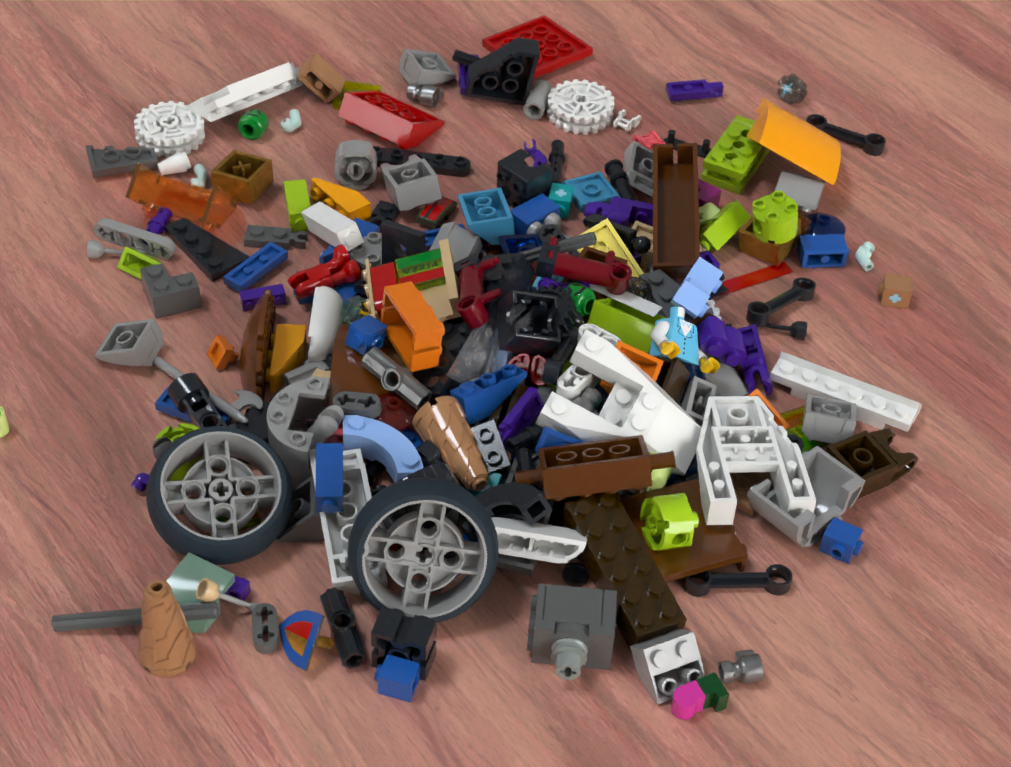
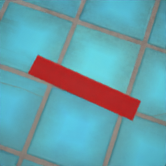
M781 262L779 266L772 265L723 281L722 285L728 291L721 295L794 271L785 262Z

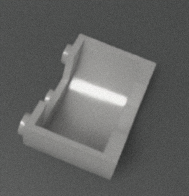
M313 376L292 383L278 392L268 406L267 429L269 445L284 462L291 479L292 489L312 476L309 451L314 437V433L295 430L300 426L308 427L307 421H315L318 415L325 408L329 407L330 378Z
M818 446L802 453L816 497L813 513L807 509L796 518H793L783 511L779 506L775 489L769 492L771 481L768 479L759 485H753L747 493L749 505L755 512L802 547H809L821 541L824 532L834 517L843 520L841 515L846 511L847 506L852 508L865 484L864 479Z

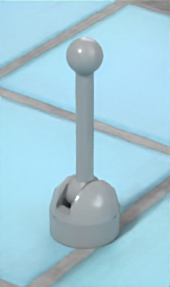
M89 240L87 258L97 259L104 253L122 255L124 250L104 248L101 242Z

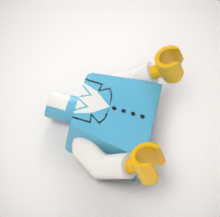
M671 307L670 318L659 319L655 323V327L651 332L652 342L649 354L654 357H669L671 360L678 357L684 366L690 364L701 365L700 369L703 373L714 374L720 368V364L712 357L707 359L708 357L699 348L696 325L684 321V308Z

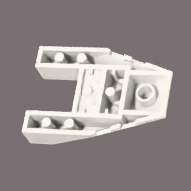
M585 330L569 362L614 385L610 395L597 416L552 392L536 424L543 428L545 425L585 442L643 435L648 452L662 453L673 450L676 467L673 468L672 474L684 476L696 453L701 426L647 373L614 345L600 336Z
M758 396L708 397L696 449L701 504L706 525H733L737 499L730 473L769 472L779 506L783 511L793 518H796L807 509L812 513L814 512L816 497L800 448L797 443H792L787 437L788 432L784 427L776 424L773 420L774 415Z

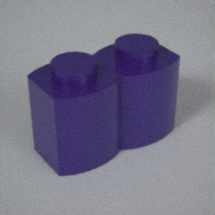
M708 316L697 325L700 346L707 354L719 357L721 362L732 367H736L748 357L744 336L739 330L726 326L721 319L714 316Z

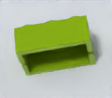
M608 297L606 299L594 300L587 323L594 324L617 336L621 342L649 354L652 342L651 332L655 327V323L657 320L666 317L659 314L652 317Z

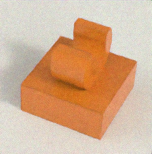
M222 335L215 336L207 352L209 359L216 369L224 370L228 362L235 363L239 357V353H234V346Z

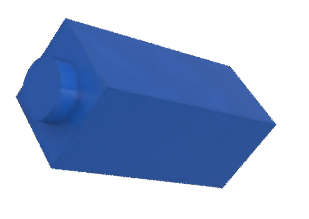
M343 443L316 444V512H343Z

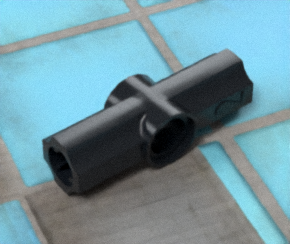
M336 587L327 589L324 594L320 595V602L330 628L331 640L336 646L342 666L349 667V669L359 667L362 662L366 661V654L355 626V616L349 609L343 590H339Z

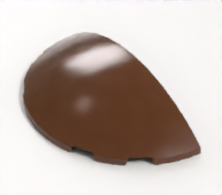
M265 290L256 303L248 319L240 350V378L243 390L257 394L262 401L265 400L267 385L268 345L271 346V334H274L276 305L275 298L272 296V290Z
M350 323L340 324L336 333L332 354L329 406L333 405L334 396L343 391L376 394L380 398L381 406L386 405L392 400L394 391L386 390L382 386L381 380L362 365L364 356L345 344ZM385 336L383 347L379 349L399 366L407 367L388 337ZM396 374L395 379H396V382L398 383V379H399V378H398V375Z

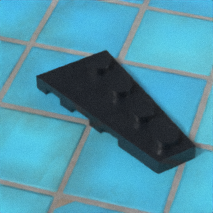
M186 218L165 226V233L212 282L222 278L249 258L248 255Z

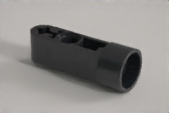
M184 374L170 384L167 391L169 397L180 412L188 415L195 426L198 428L227 426L209 400V390L198 374Z

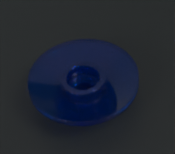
M813 213L806 216L812 220L809 225L811 229L808 232L810 235L845 234L843 222L833 215Z

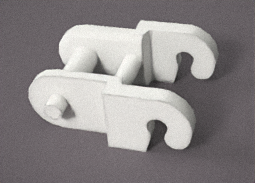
M623 109L618 113L617 119L613 121V127H622L628 133L632 128L635 129L639 125L641 116L638 115L630 121L624 119L626 110Z

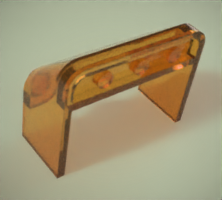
M139 163L136 164L125 196L141 205V210L154 214L161 207H167L172 211V216L186 218L189 221L199 223L201 228L214 232L215 228L220 229L236 209L238 199L218 186L213 185L212 190L158 175Z

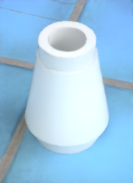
M180 151L157 163L162 176L187 172V169L191 168L186 152L180 153Z

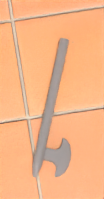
M156 356L152 362L153 365L174 379L184 375L183 372L159 356ZM209 391L211 403L238 422L248 423V419L241 412L245 408L255 407L261 409L263 407L262 399L251 391H235L234 393L239 396V399L231 405Z

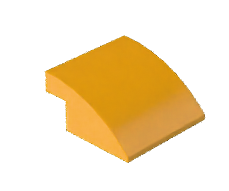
M763 98L756 110V113L759 115L746 137L812 175L834 185L841 160L839 141L770 100Z

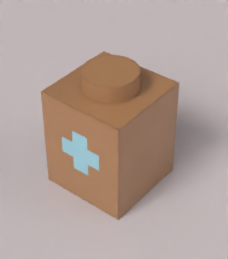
M885 273L883 282H879L877 287L880 305L908 309L913 292V277Z

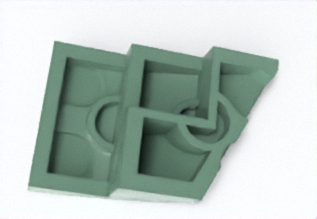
M188 553L167 582L170 584L179 605L205 603L196 598L198 584L203 578L215 581L220 587V592L225 594L235 582V574L192 553ZM217 598L215 601H213L217 602L219 605V615L221 614L219 600L221 598ZM216 619L186 622L191 632L205 633Z

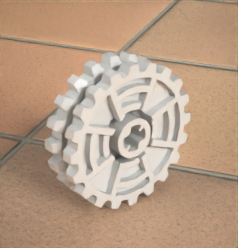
M573 79V82H569L567 80L564 81V84L558 83L556 88L550 90L548 94L547 117L550 118L549 121L551 123H555L556 128H563L564 132L572 131L576 135L578 133L588 135V132L595 134L599 129L603 131L606 125L609 126L611 124L615 104L614 96H611L612 92L610 90H605V86H598L597 82L589 83L588 80L579 81L578 79Z
M162 101L158 105L151 104L148 109L143 108L141 113H137L134 120L136 143L139 144V147L154 148L157 157L165 155L168 158L179 151L180 153L186 152V154H189L192 149L197 150L199 148L198 144H203V138H205L203 117L192 110L189 105H184V102L174 103V101L164 103Z

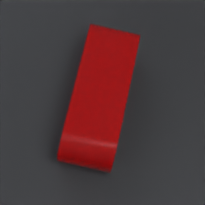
M394 262L370 268L374 303L379 318H381L382 308H385L382 305L384 287L400 284Z

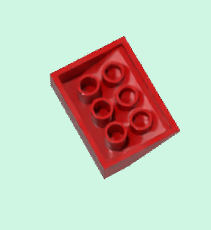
M379 90L345 92L338 116L345 119L346 123L355 126L359 125L364 132L375 133L379 135V139L388 142L392 141L396 143V147L404 150L417 147L445 123L444 120Z

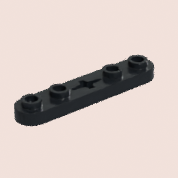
M373 146L378 158L377 167L384 163L390 165L404 164L409 160V156L415 154L420 159L424 158L434 172L439 175L464 177L471 172V162L463 156H449Z

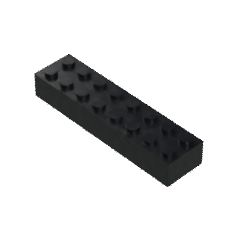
M523 253L486 255L481 260L482 262L495 256L499 258V264L486 270L487 281H484L483 284L484 294L499 288L502 291V296L485 304V309L490 316L488 321L479 328L469 329L462 317L445 320L443 323L445 334L442 336L441 342L442 354L439 356L438 366L414 371L412 374L415 379L432 392L430 404H437L435 398L451 396L450 390L459 387L462 383L472 382L490 353L488 347L489 337L497 331L496 304L511 290L525 292L535 275ZM406 402L412 410V412L418 411L414 407H412L408 402Z

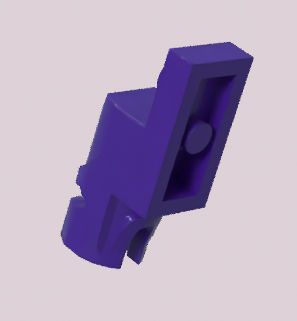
M613 196L610 204L597 201L587 202L584 212L586 217L592 214H600L612 222L627 227L630 226V223L634 224L635 221L653 226V204Z
M756 324L739 328L737 330L744 336L748 356L741 362L748 393L750 394L756 389L754 374L757 373L767 397L772 394L773 388Z

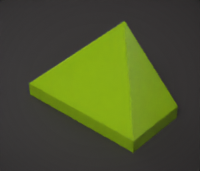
M125 246L117 268L141 279L140 268L161 264L162 262L157 258Z

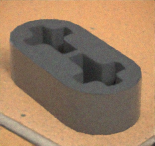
M343 391L336 394L333 398V405L340 406L344 415H359L373 419L382 412L380 398L376 394Z
M262 603L255 606L252 610L253 643L257 652L270 654L276 651L279 646L277 610L269 603ZM262 615H268V623H262ZM263 634H269V642H263Z

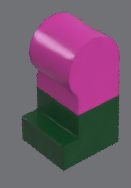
M715 672L675 689L671 704L672 714L679 719L686 720L692 718L695 712L709 707H713L715 712L726 709L729 693Z

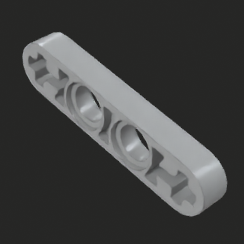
M102 218L94 226V233L101 240L122 247L127 246L134 250H142L144 254L162 260H169L177 250L176 244L167 237L108 218Z

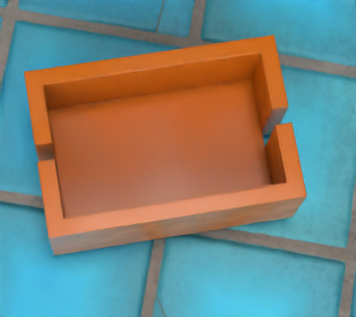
M412 281L384 287L382 305L385 308L381 310L380 322L388 326L386 336L409 371L414 372L438 366L439 356L442 354V336L445 334L443 323L435 316L432 307L426 303L421 291L417 290Z

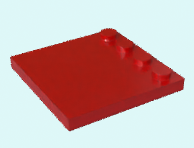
M545 15L482 39V46L491 53L516 38L538 40L540 57L533 79L593 55V47Z

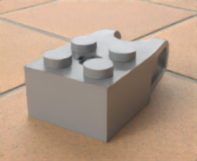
M414 154L409 156V160L401 165L380 164L387 193L399 211H409L416 206L432 204L436 200L442 199L437 174L424 158L420 159Z

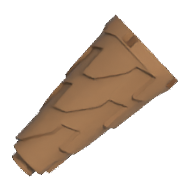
M452 396L435 398L437 404L433 406L428 401L416 412L412 422L413 428L423 442L429 440L436 445L444 463L449 466L455 477L459 478L467 489L474 491L484 489L488 484L489 474L482 460L483 456L473 439L475 438L465 419L466 414L462 406Z
M154 580L146 585L143 591V600L141 602L142 629L139 633L138 656L143 669L145 670V667L148 668L151 675L171 677L186 671V665L190 661L192 665L196 657V644L170 584L165 580Z

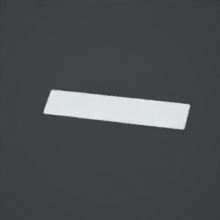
M590 284V289L652 317L662 309L661 306L628 291L621 295H613L605 287Z

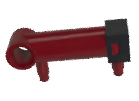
M554 236L550 238L548 244H542L535 276L552 278V275L601 286L605 287L613 295H621L627 291L632 270L626 263L614 262V251H608L603 263L558 252L557 238Z
M475 253L454 263V272L459 279L460 298L456 304V309L469 329H476L484 325L490 316L485 309V304L502 296V291L499 288L484 294L483 282L487 281L486 270L500 263L497 256L481 262Z

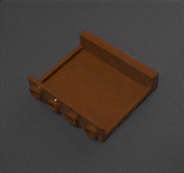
M699 478L619 499L666 583L734 563L740 572L744 571L748 551L746 546L739 541L734 526L706 525L701 504ZM685 493L692 512H696L699 519L698 527L694 528L692 545L662 551L650 549L641 528L646 527L645 520L640 518L644 500L656 496Z

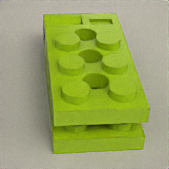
M740 115L735 116L733 122L730 123L703 160L702 168H705V170L701 174V180L718 188L741 194L770 151L746 137L755 120Z

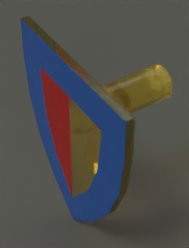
M309 610L298 611L288 616L278 625L280 640L285 654L293 664L305 671H308L315 646L330 649L333 645L332 638L319 635L325 616Z

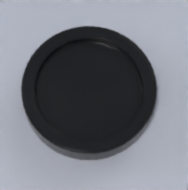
M570 563L564 567L562 578L569 586L581 587L588 582L589 573L585 565Z

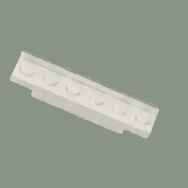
M285 63L228 85L215 93L192 102L189 106L208 121H215L302 86L301 80L297 78L300 67L295 69L293 63Z
M782 351L779 360L770 373V380L792 388L790 395L806 401L808 393L856 403V420L881 430L885 424L908 432L922 408V404Z
M361 448L343 451V512H319L332 586L360 596V591L352 578L348 564V540L355 519L364 505L372 498ZM310 449L309 457L316 492V449ZM368 560L374 576L387 587V576L383 562Z

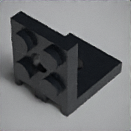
M385 220L381 223V265L394 262L397 267L396 260L426 252L425 232L390 220ZM400 244L406 248L407 253L401 249ZM363 277L354 283V292L367 297L364 288L366 283Z

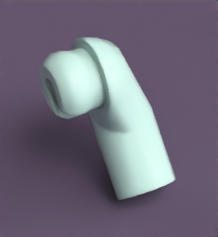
M296 109L289 112L290 118H285L286 122L281 121L283 131L290 133L301 126L300 113Z
M197 164L194 167L197 178H192L190 182L193 190H202L205 188L208 173L202 164Z
M866 241L863 246L861 245L855 253L856 260L866 272L874 267L870 257L872 255L871 252L875 250V246L869 241Z

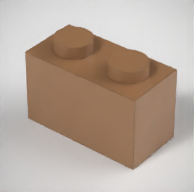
M316 52L302 62L297 78L326 104L341 94L345 78Z

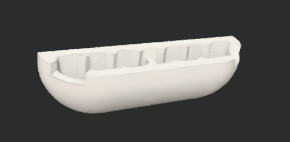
M327 286L315 288L308 337H311L308 361H322L326 359L328 353L333 354L336 333L340 324L343 323L344 302L338 292Z
M491 517L497 532L499 554L552 563H567L582 553L586 546L587 537H583L573 529L541 523L530 525L527 521Z

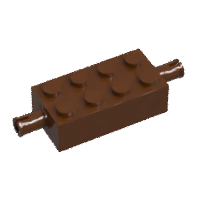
M643 435L538 448L540 463L538 469L514 471L516 483H525L531 486L540 485V487H543L546 500L559 501L571 496L588 497L594 493L604 492L613 494L625 489L642 490L645 487L652 486V470L675 468L676 463L673 450L650 454Z

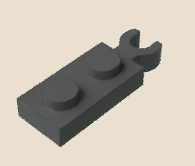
M248 225L244 237V246L263 248L269 242H272L285 250H289L290 246L306 249L308 233L305 231L293 233L292 228Z

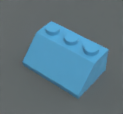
M501 188L457 195L469 230L492 245H506L510 242H515L513 216Z

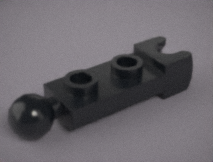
M592 214L587 216L583 223L592 228L604 221L606 217L600 214ZM610 221L631 254L634 252L645 254L650 250L651 242L647 237H637L635 229Z

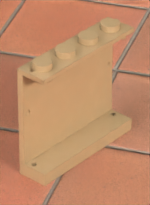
M448 239L439 241L442 258L401 269L396 267L399 278L443 267L445 276L414 284L417 290L421 291L426 303L432 307L439 321L461 317L456 309V304L460 300L457 275L454 272V256ZM365 259L366 269L362 271L366 283L364 284L367 298H369L366 299L368 312L371 313L368 315L380 321L381 318L378 316L374 303L370 271L372 265L369 259ZM425 264V266L423 267V270H420L421 267H419V266ZM410 268L408 274H406V273L403 271V270H405L406 272H408L407 269Z

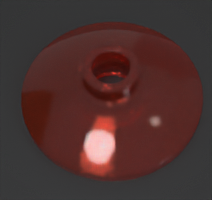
M396 393L377 395L380 398L382 412L373 419L390 425L398 431L413 425V418L417 412L414 407Z

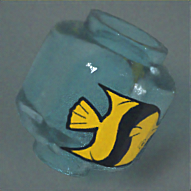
M359 295L347 298L341 310L343 321L349 324L371 314L367 309L366 298Z

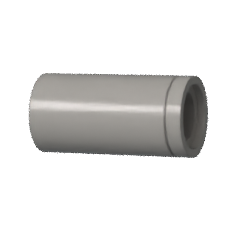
M545 80L534 82L523 108V113L527 118L539 120L543 116L548 104V94L552 89L549 82Z

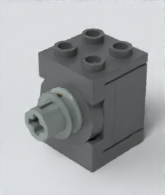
M539 583L538 594H532L527 642V651H532L531 663L551 664L552 661L556 665L555 674L564 680L578 678L581 674V667L584 665L585 668L610 670L615 637L617 591L551 584L545 586V584Z

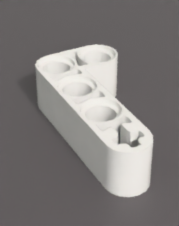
M587 323L581 325L578 329L576 347L585 330L600 336L614 346L618 340H621L610 332L594 324ZM572 364L559 377L556 394L572 402L575 398L580 397L586 388H594L602 379Z

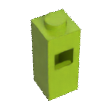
M306 179L283 181L284 199L290 228L293 229V232L309 230L301 214L302 211L311 207Z
M738 200L726 204L699 231L700 245L705 247L706 251L711 253L718 251L751 218Z

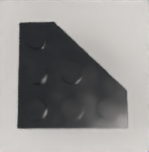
M516 38L469 65L465 80L466 97L525 105L540 57L538 40Z

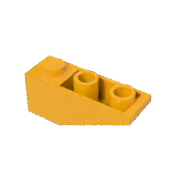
M316 177L311 178L310 193L315 201L322 202L351 220L359 218L368 222L371 219V203L358 191Z
M277 324L276 334H271V348L273 350H269L268 364L271 367L266 368V382H270L271 392H277L284 384L282 374L296 369L305 359L307 345L306 325Z

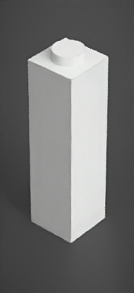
M320 201L301 212L309 231L334 247L343 244L348 252L364 242L356 222Z

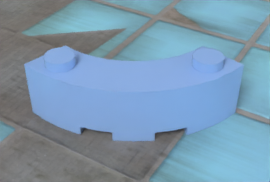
M699 257L670 303L675 307L684 308L685 313L694 319L697 316L702 318L709 308L706 302L710 297V293L713 292L715 294L722 284V281L719 279L723 272Z
M344 415L343 451L361 448L362 457L371 461L378 460L387 468L386 471L390 474L394 483L423 468L417 449L401 432L375 419L359 415Z

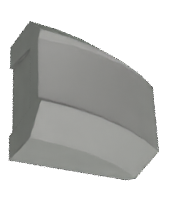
M404 49L399 62V71L409 85L414 83L420 87L424 85L434 86L456 78L454 72L439 53Z
M633 141L624 153V168L628 182L631 186L653 197V151Z
M454 221L442 225L429 251L440 249L439 241L448 239L454 256V262H457L475 253L478 256L483 245L480 236L456 225Z
M155 319L115 323L94 358L126 366H152V362L161 347H164L163 332Z
M703 352L708 357L707 359L712 357L720 364V368L714 374L705 373V378L707 382L717 386L721 396H744L748 393L745 382L732 366L724 364L717 356Z
M807 393L802 431L809 441L817 440L834 444L853 436L856 426V403Z

